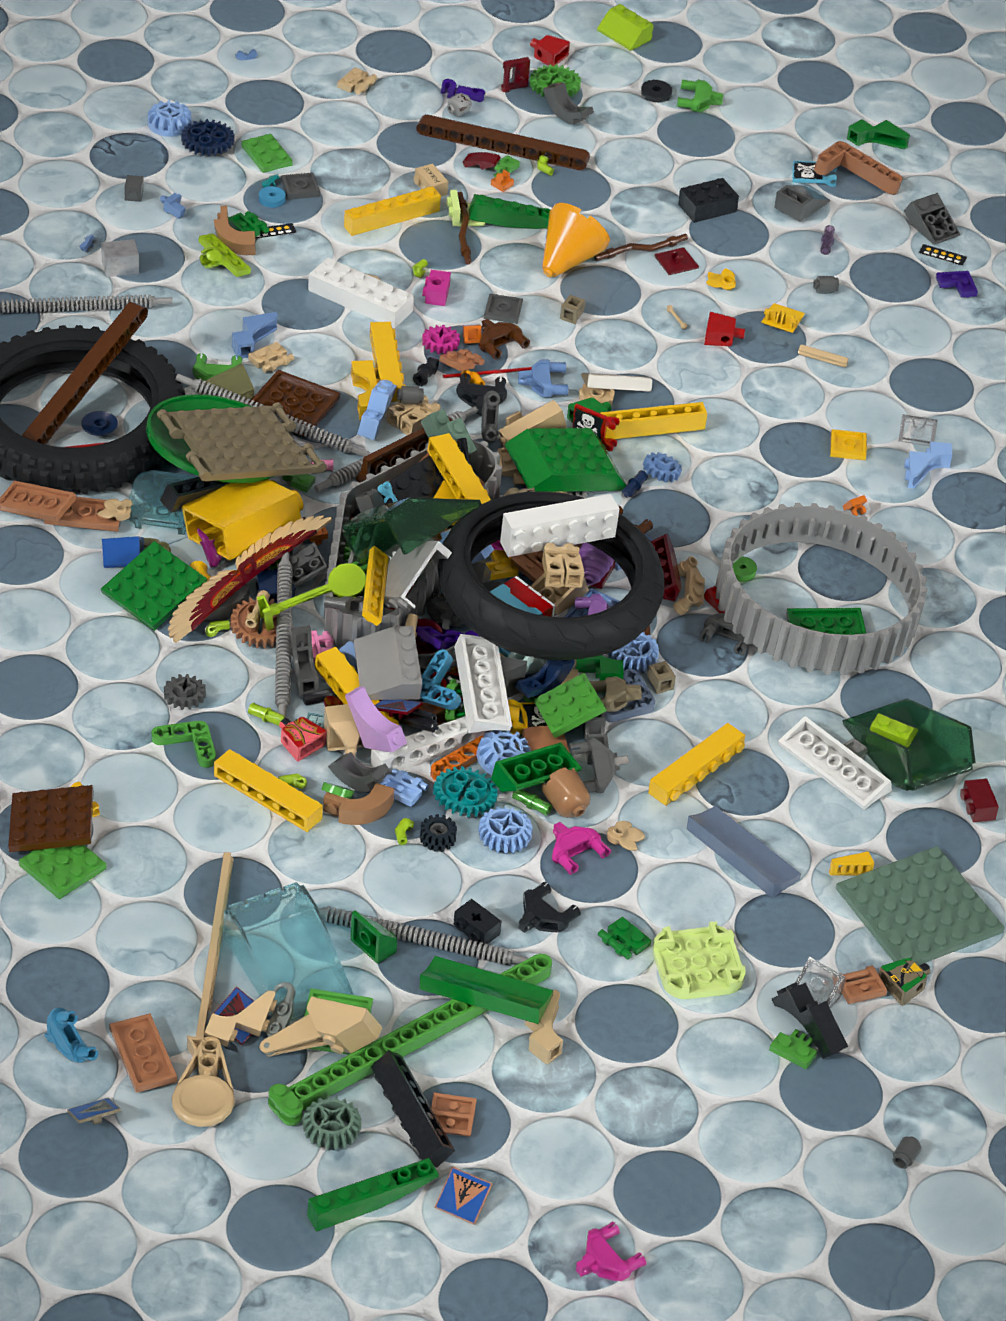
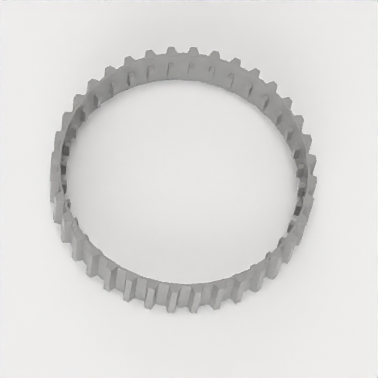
M795 503L791 507L779 504L778 509L772 510L767 507L764 508L762 514L752 513L749 521L742 519L739 528L732 529L730 538L728 537L726 540L715 587H717L715 598L719 599L718 609L725 612L724 621L733 624L732 631L735 634H742L745 637L744 643L753 644L758 647L757 652L760 654L768 653L773 656L774 661L783 660L788 662L789 667L792 668L796 666L805 667L807 672H813L816 669L822 670L826 675H830L831 671H839L842 675H848V671L853 670L864 673L865 668L868 667L875 670L879 669L880 663H892L894 655L901 656L904 648H909L912 638L915 637L928 589L925 587L927 578L921 575L923 566L915 562L917 555L908 552V544L906 542H899L895 538L896 534L894 532L883 530L882 524H873L864 515L858 517L852 515L851 510L846 509L842 512L836 510L831 505L824 508L819 507L817 503H812L811 506ZM802 542L833 547L863 559L884 573L903 595L909 614L888 628L865 634L840 635L809 630L780 619L756 603L742 588L732 567L734 562L754 549L772 544Z

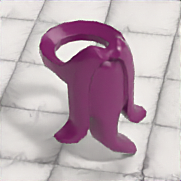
M198 528L197 532L202 540L200 544L211 568L217 567L222 556L216 552L215 540H209L208 536Z

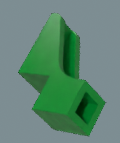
M861 119L849 125L847 140L857 146L865 143H878L899 149L908 148L910 134L888 120L872 126Z
M603 655L577 659L575 669H578V672L595 673V679H599V681L615 676L623 679L624 676L623 660H614Z

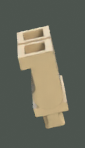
M425 395L423 403L401 404L399 401L388 407L387 422L400 429L404 434L409 435L423 427L421 421L429 414L439 411L441 406L436 402L429 404V399Z
M546 543L542 559L545 572V587H563V580L565 587H582L584 568L579 554V547H574L573 543H566L563 547H556L554 543Z

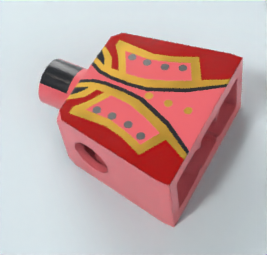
M300 717L293 722L288 718H284L279 724V727L282 729L281 743L297 762L326 745L327 731L305 717Z

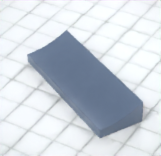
M714 806L702 813L688 816L687 830L771 898L800 880L801 873L718 807Z

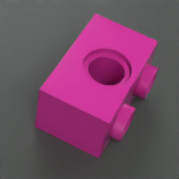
M431 269L430 275L426 276L425 286L423 287L422 296L425 297V304L446 305L451 272Z

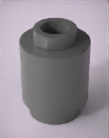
M817 276L813 281V288L816 289L817 293H834V291L839 289V279L834 276Z
M401 386V389L397 391V399L400 400L401 404L423 403L424 389L419 388V386Z
M912 1136L903 1137L893 1153V1163L901 1169L911 1166L922 1149L919 1141Z

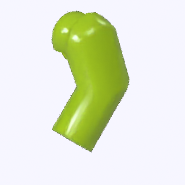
M541 155L539 160H537V167L540 171L551 176L554 169L547 165L548 157Z
M298 773L278 776L280 780L298 789H304L307 786L306 778Z

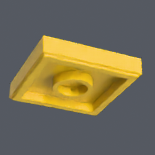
M831 429L830 457L866 460L867 433Z

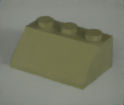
M239 364L205 380L207 383L210 382L211 386L215 384V388L220 386V389L222 387L224 391L226 389L229 390L228 394L232 391L233 394L237 393V397L242 395L241 399L243 396L246 397V400L247 398L251 400L254 397V387L243 364Z

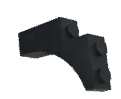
M795 982L776 991L778 996L771 998L774 1006L786 1010L800 1022L815 1043L822 1059L849 1047L827 1002L824 1001L818 1004L817 1000H814L806 982L800 985Z

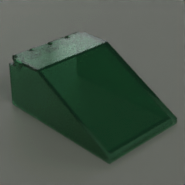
M407 498L361 512L344 524L343 529L346 532L343 534L358 564L364 566L368 563L369 550L373 546L385 552L398 543L404 555L408 554L482 503L480 500Z
M908 698L842 720L843 725L853 738L867 747L866 754L883 775L891 781V784L905 791H915L925 787V785L929 786L958 774L972 771V764L976 763L971 726ZM878 713L918 729L908 748L870 731L871 724Z

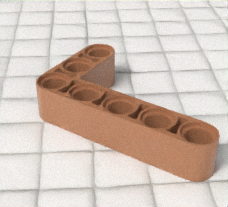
M837 141L820 153L814 167V171L817 174L827 175L841 165L892 195L898 193L903 180L902 176L843 141Z

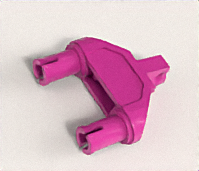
M558 822L553 826L556 843L552 860L554 863L560 864L569 875H572V872L575 873L579 868V865L571 857L590 848H593L602 859L611 853V849L601 840V835L592 828L574 826L569 829L562 822Z
M612 1221L600 1229L593 1228L588 1231L586 1254L582 1257V1260L577 1262L576 1272L580 1277L593 1272L601 1278L623 1281L629 1278L631 1272L645 1266L646 1260L640 1252L626 1260H621L606 1242V1240L620 1234L618 1225H615V1222Z

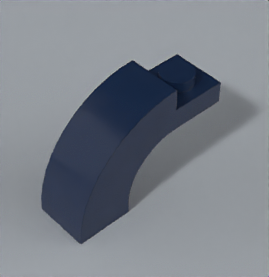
M547 660L542 669L534 676L517 681L515 688L527 698H537L561 685L570 673L575 661Z

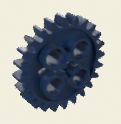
M200 119L199 123L193 121V124L188 123V127H184L181 141L182 145H185V149H189V152L195 151V155L201 153V156L207 154L209 157L210 154L216 156V153L222 155V151L228 152V149H232L235 135L231 127H226V123L221 125V121L216 123L214 119L211 122L206 119L203 122Z

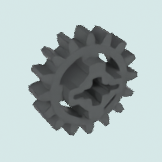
M178 674V678L171 677V681H166V686H164V699L167 700L168 705L173 704V708L180 706L181 710L184 707H188L191 710V706L199 707V703H203L204 698H206V685L202 684V679L196 680L195 675L190 678L189 674H186L185 677Z

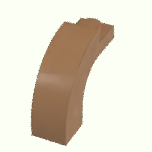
M220 206V213H217V219H214L215 235L235 254L256 255L255 231H237L228 224L227 206Z
M376 783L367 796L359 799H348L326 792L323 801V811L339 816V823L348 825L371 823L383 817L390 810L394 803L395 789Z

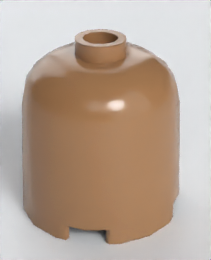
M565 767L552 773L547 784H542L541 790L556 812L565 818L579 817L584 814L590 804V794L574 768L568 770Z

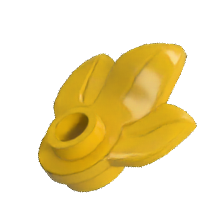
M727 268L723 269L721 274L708 272V281L706 283L711 287L731 290L736 287L735 274Z

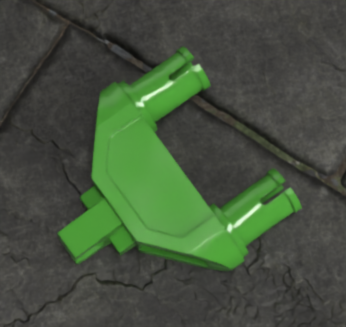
M682 79L681 89L695 91V97L693 99L678 97L677 107L689 108L693 112H702L708 109L710 105H722L724 94L712 91L713 87L705 80L689 81Z
M201 353L196 355V364L193 366L192 372L196 379H202L203 382L242 364L243 360L239 355L236 360V355L231 358V365L206 364L207 356L202 353V358H200Z

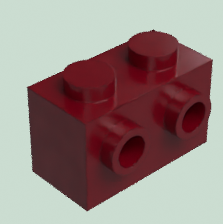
M988 779L965 780L960 796L962 801H965L966 812L971 816L972 822L996 820L999 806Z

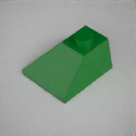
M356 910L352 912L350 940L365 954L379 964L397 952V938L394 933L389 932L384 926Z

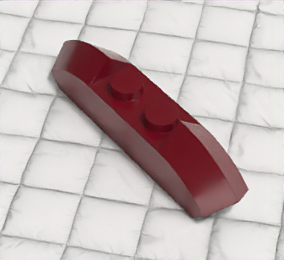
M667 533L650 542L657 551L664 573L663 599L675 602L681 591V579L675 551Z

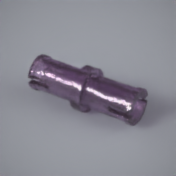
M831 225L825 227L824 235L821 237L822 245L820 252L824 255L830 254L831 245L834 243L835 228Z

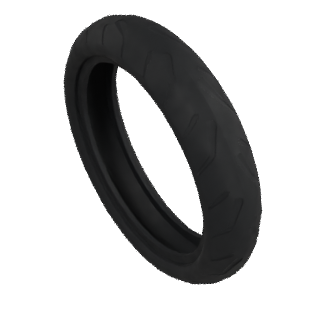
M521 492L490 500L473 508L453 525L443 542V545L452 553L448 559H438V575L441 589L449 606L469 629L500 648L524 656L546 660H577L604 655L620 649L635 640L652 623L662 603L664 594V573L659 556L646 535L626 517L619 514L615 537L586 543L610 556L626 574L631 590L620 602L595 614L569 618L537 615L515 608L494 596L482 585L473 571L471 562L484 548L501 539L504 513L585 499L580 496L558 492Z

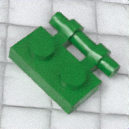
M247 211L245 216L240 212L228 217V224L237 231H255V237L260 235L262 231L267 234L270 230L264 221H260L258 216L250 211Z
M623 916L610 924L607 932L603 929L598 932V936L605 945H610L615 949L616 954L620 957L623 956L627 960L631 958V952L638 955L651 946V939Z

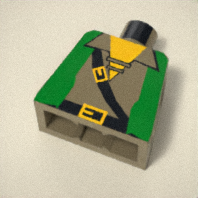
M905 958L880 966L879 976L887 991L903 1006L925 989L927 975L931 973V970L926 963L917 966L911 958Z

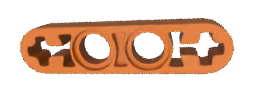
M484 736L474 739L431 765L430 771L432 779L436 780V777L440 776L441 771L446 773L447 768L453 771V767L460 770L461 766L466 768L478 761L476 752L480 740ZM466 752H472V753H474V755H473V756H467V755H465L464 753H466ZM455 760L458 761L459 764L453 765L450 763V761Z

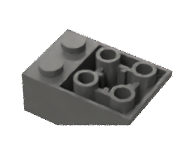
M786 185L777 191L774 208L801 222L829 203L830 199L805 185Z
M938 192L914 200L904 209L910 224L933 245L961 235Z

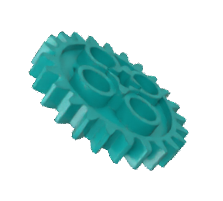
M461 766L460 770L456 767H453V771L447 768L446 773L441 772L440 776L436 777L433 795H436L435 800L439 801V806L445 805L444 810L451 809L452 814L459 812L461 817L464 813L470 818V814L478 817V813L484 815L485 811L489 812L491 807L494 808L498 797V789L495 788V783H491V778H485L486 773L480 775L479 770L473 772L471 767L465 770Z

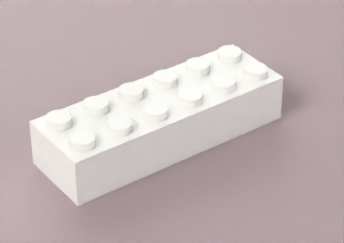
M329 257L309 273L308 291L378 322L391 321L392 328H396L413 312L414 295Z
M607 494L504 513L500 543L507 556L512 557L544 551L546 543H554L556 547H563L566 543H573L575 545L613 538L616 535L619 507L613 496Z

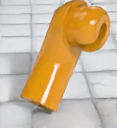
M469 370L461 372V374L465 373V378L467 374L471 376L470 383L485 385L484 380L476 372Z

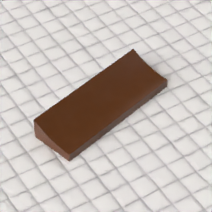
M424 428L363 457L362 468L355 480L361 483L366 480L367 474L376 475L380 473L381 467L384 465L392 467L396 465V459L411 457V451L421 452L426 449L429 438Z

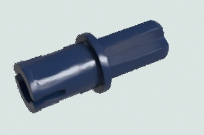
M640 470L634 478L628 481V485L622 490L624 497H631L636 491L641 489L642 484L648 478V474L645 471Z

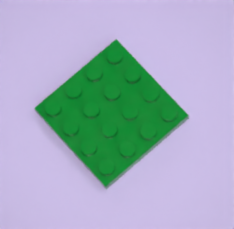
M154 541L101 588V592L155 631L173 615L172 613L178 609V605L186 601V597L189 594L193 593L195 589L201 587L207 581V578Z
M787 608L786 611L789 623L809 630L840 635L867 633L861 608Z

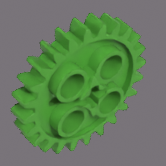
M549 64V67L543 65V68L538 67V70L534 69L529 83L532 91H536V94L541 93V97L545 96L543 88L553 83H565L568 95L573 97V94L577 95V91H580L581 77L578 76V73H574L575 70H569L570 67L564 68V65L558 67L557 64L554 67Z

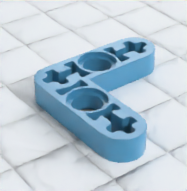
M442 649L436 652L421 676L422 689L419 700L448 710H454L460 705L461 697L454 690L439 686L453 662V657L447 650ZM434 672H437L436 676L430 679V676ZM441 692V695L437 699H434L435 695Z

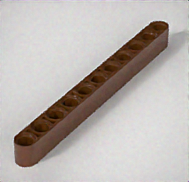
M428 114L423 115L416 126L417 132L423 136L535 161L539 160L541 155L548 157V164L575 170H584L590 159L589 152L584 149Z
M129 302L26 429L22 435L23 437L41 444H47L148 316V309L134 302Z

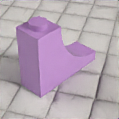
M359 686L345 695L364 748L394 752L407 744L401 725L389 721L378 711L369 698L365 687Z

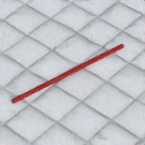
M532 367L479 371L476 373L478 375L519 372L531 370ZM461 373L445 374L443 378L460 377Z

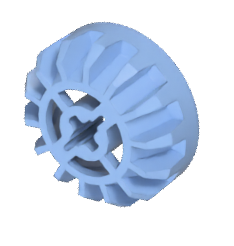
M170 100L167 103L160 101L158 104H154L148 111L149 129L161 136H180L184 127H188V123L192 124L191 111L185 104H180L178 101H175V103H171Z
M506 730L487 731L478 745L476 752L477 760L480 766L492 775L496 761L530 752L531 748L527 745L528 741L526 738L520 739V733L517 731L514 735ZM514 743L520 747V750L516 749Z

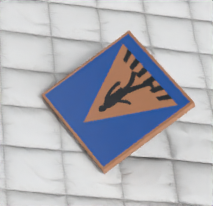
M452 1166L435 1208L475 1225L493 1184Z

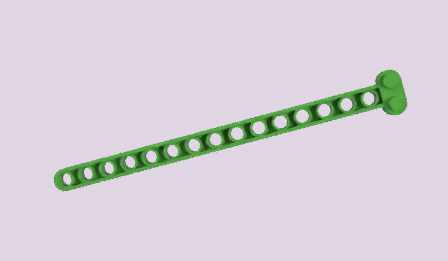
M536 954L502 972L500 975L537 985L550 977L552 959L546 954ZM452 999L290 1087L284 1084L272 1085L268 1093V1106L284 1124L289 1126L297 1125L302 1120V1111L310 1107L312 1101L318 1103L319 1098L324 1100L327 1096L330 1097L374 1073L371 1066L388 1050L404 1057L489 1010Z

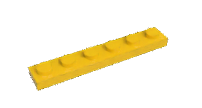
M373 546L369 550L362 616L366 621L378 626L382 622L389 556L376 546Z

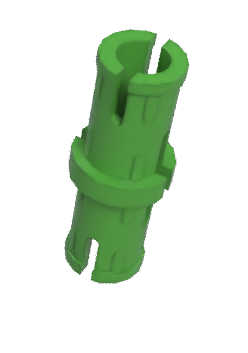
M523 789L513 792L512 798L525 804L528 809H534L545 816H548L552 810V804L541 800L536 794H530Z

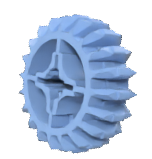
M642 632L632 642L608 653V658L623 660L624 671L634 669L645 673L649 665L657 662L659 647L656 644V639H652L651 635H645V632Z
M506 805L504 809L498 806L496 810L490 809L488 813H484L479 822L478 832L480 841H483L484 846H489L490 850L496 849L497 853L504 851L505 855L508 851L513 854L516 850L521 851L523 847H527L532 838L533 828L531 819H528L527 814H522L521 810L515 811L514 807L507 809Z

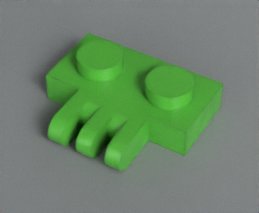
M797 1029L790 1036L780 1032L770 1044L769 1051L807 1069L817 1054V1050L811 1048L813 1044L812 1038L809 1037L805 1041L807 1037L805 1033L798 1037L800 1031Z

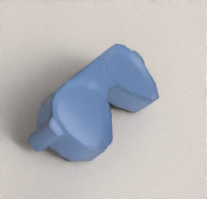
M252 49L248 54L239 50L235 56L238 60L255 59L258 53L255 49Z
M93 234L84 238L85 241L79 246L82 251L87 252L89 246H94L92 243L93 239H95Z

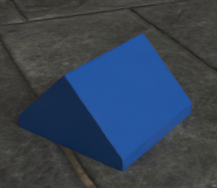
M144 537L102 539L104 568L125 567L143 551Z

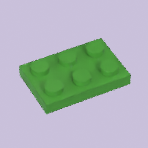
M265 134L242 141V148L262 173L289 167L293 164L291 157L272 134Z

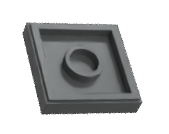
M314 172L281 175V182L288 200L320 197V190Z
M489 293L484 319L518 324L523 298Z

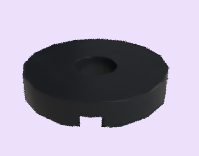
M648 80L641 85V95L645 96V99L648 101L660 103L665 99L669 100L671 98L672 87L665 81Z

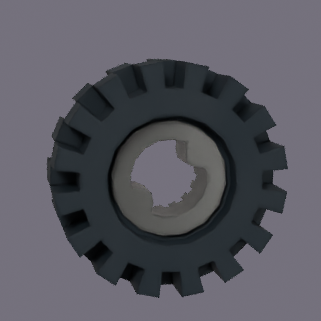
M435 814L434 818L432 815L429 816V819L425 818L420 828L421 843L423 842V846L426 847L428 845L429 850L434 848L436 852H438V849H441V852L445 851V847L449 850L456 842L457 826H455V821H452L450 817L446 819V815L439 817V814Z

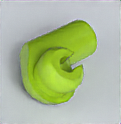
M425 259L412 266L413 273L418 278L423 277L425 274L423 269L428 265Z
M229 620L210 622L205 628V634L209 637H214L220 630H230Z
M403 818L395 828L399 845H404L408 842L405 832L412 830L411 827L414 828V822L409 818Z

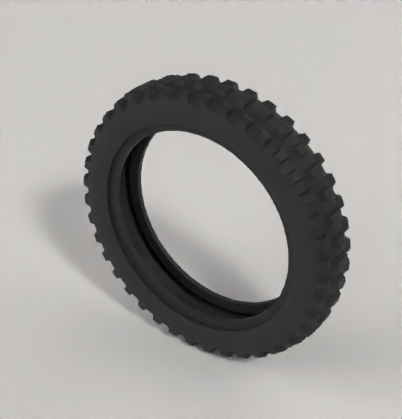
M60 325L59 329L44 327L39 332L27 331L26 335L22 337L19 335L13 336L10 342L2 341L0 343V402L13 388L31 378L52 372L75 370L105 331L100 330L96 326L88 329L83 328L82 325H76L75 328H67L66 325ZM130 338L103 374L119 379L137 390L148 403L150 410L144 420L131 432L104 444L74 448L41 444L16 433L0 418V477L5 480L11 478L13 482L19 481L68 492L80 491L81 494H88L90 490L105 492L108 487L117 489L122 487V484L125 482L130 484L136 482L140 475L146 477L151 473V468L158 469L163 464V460H166L149 442L146 433L148 416L151 410L164 400L185 395L181 382L175 380L177 374L175 373L174 366L171 363L168 364V359L164 355H157V350L154 347H146L144 341L140 339L132 340Z

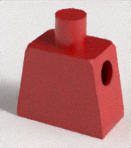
M546 35L541 40L533 38L530 47L535 48L534 57L548 66L551 64L555 67L556 64H559L569 55L570 42Z
M710 312L704 345L732 346L733 338L744 339L745 329L735 327L736 318Z

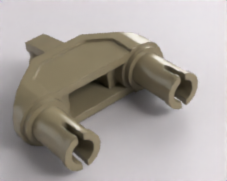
M616 676L607 677L601 681H590L596 692H606V696L600 698L607 712H616L627 706V702L642 698L641 685L626 684L625 680Z

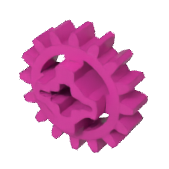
M436 325L435 328L430 326L429 330L425 329L422 334V345L425 346L426 350L431 349V353L436 351L438 355L442 352L446 354L447 351L457 350L460 344V335L457 334L456 329L451 330V327L446 328L445 325L440 327Z

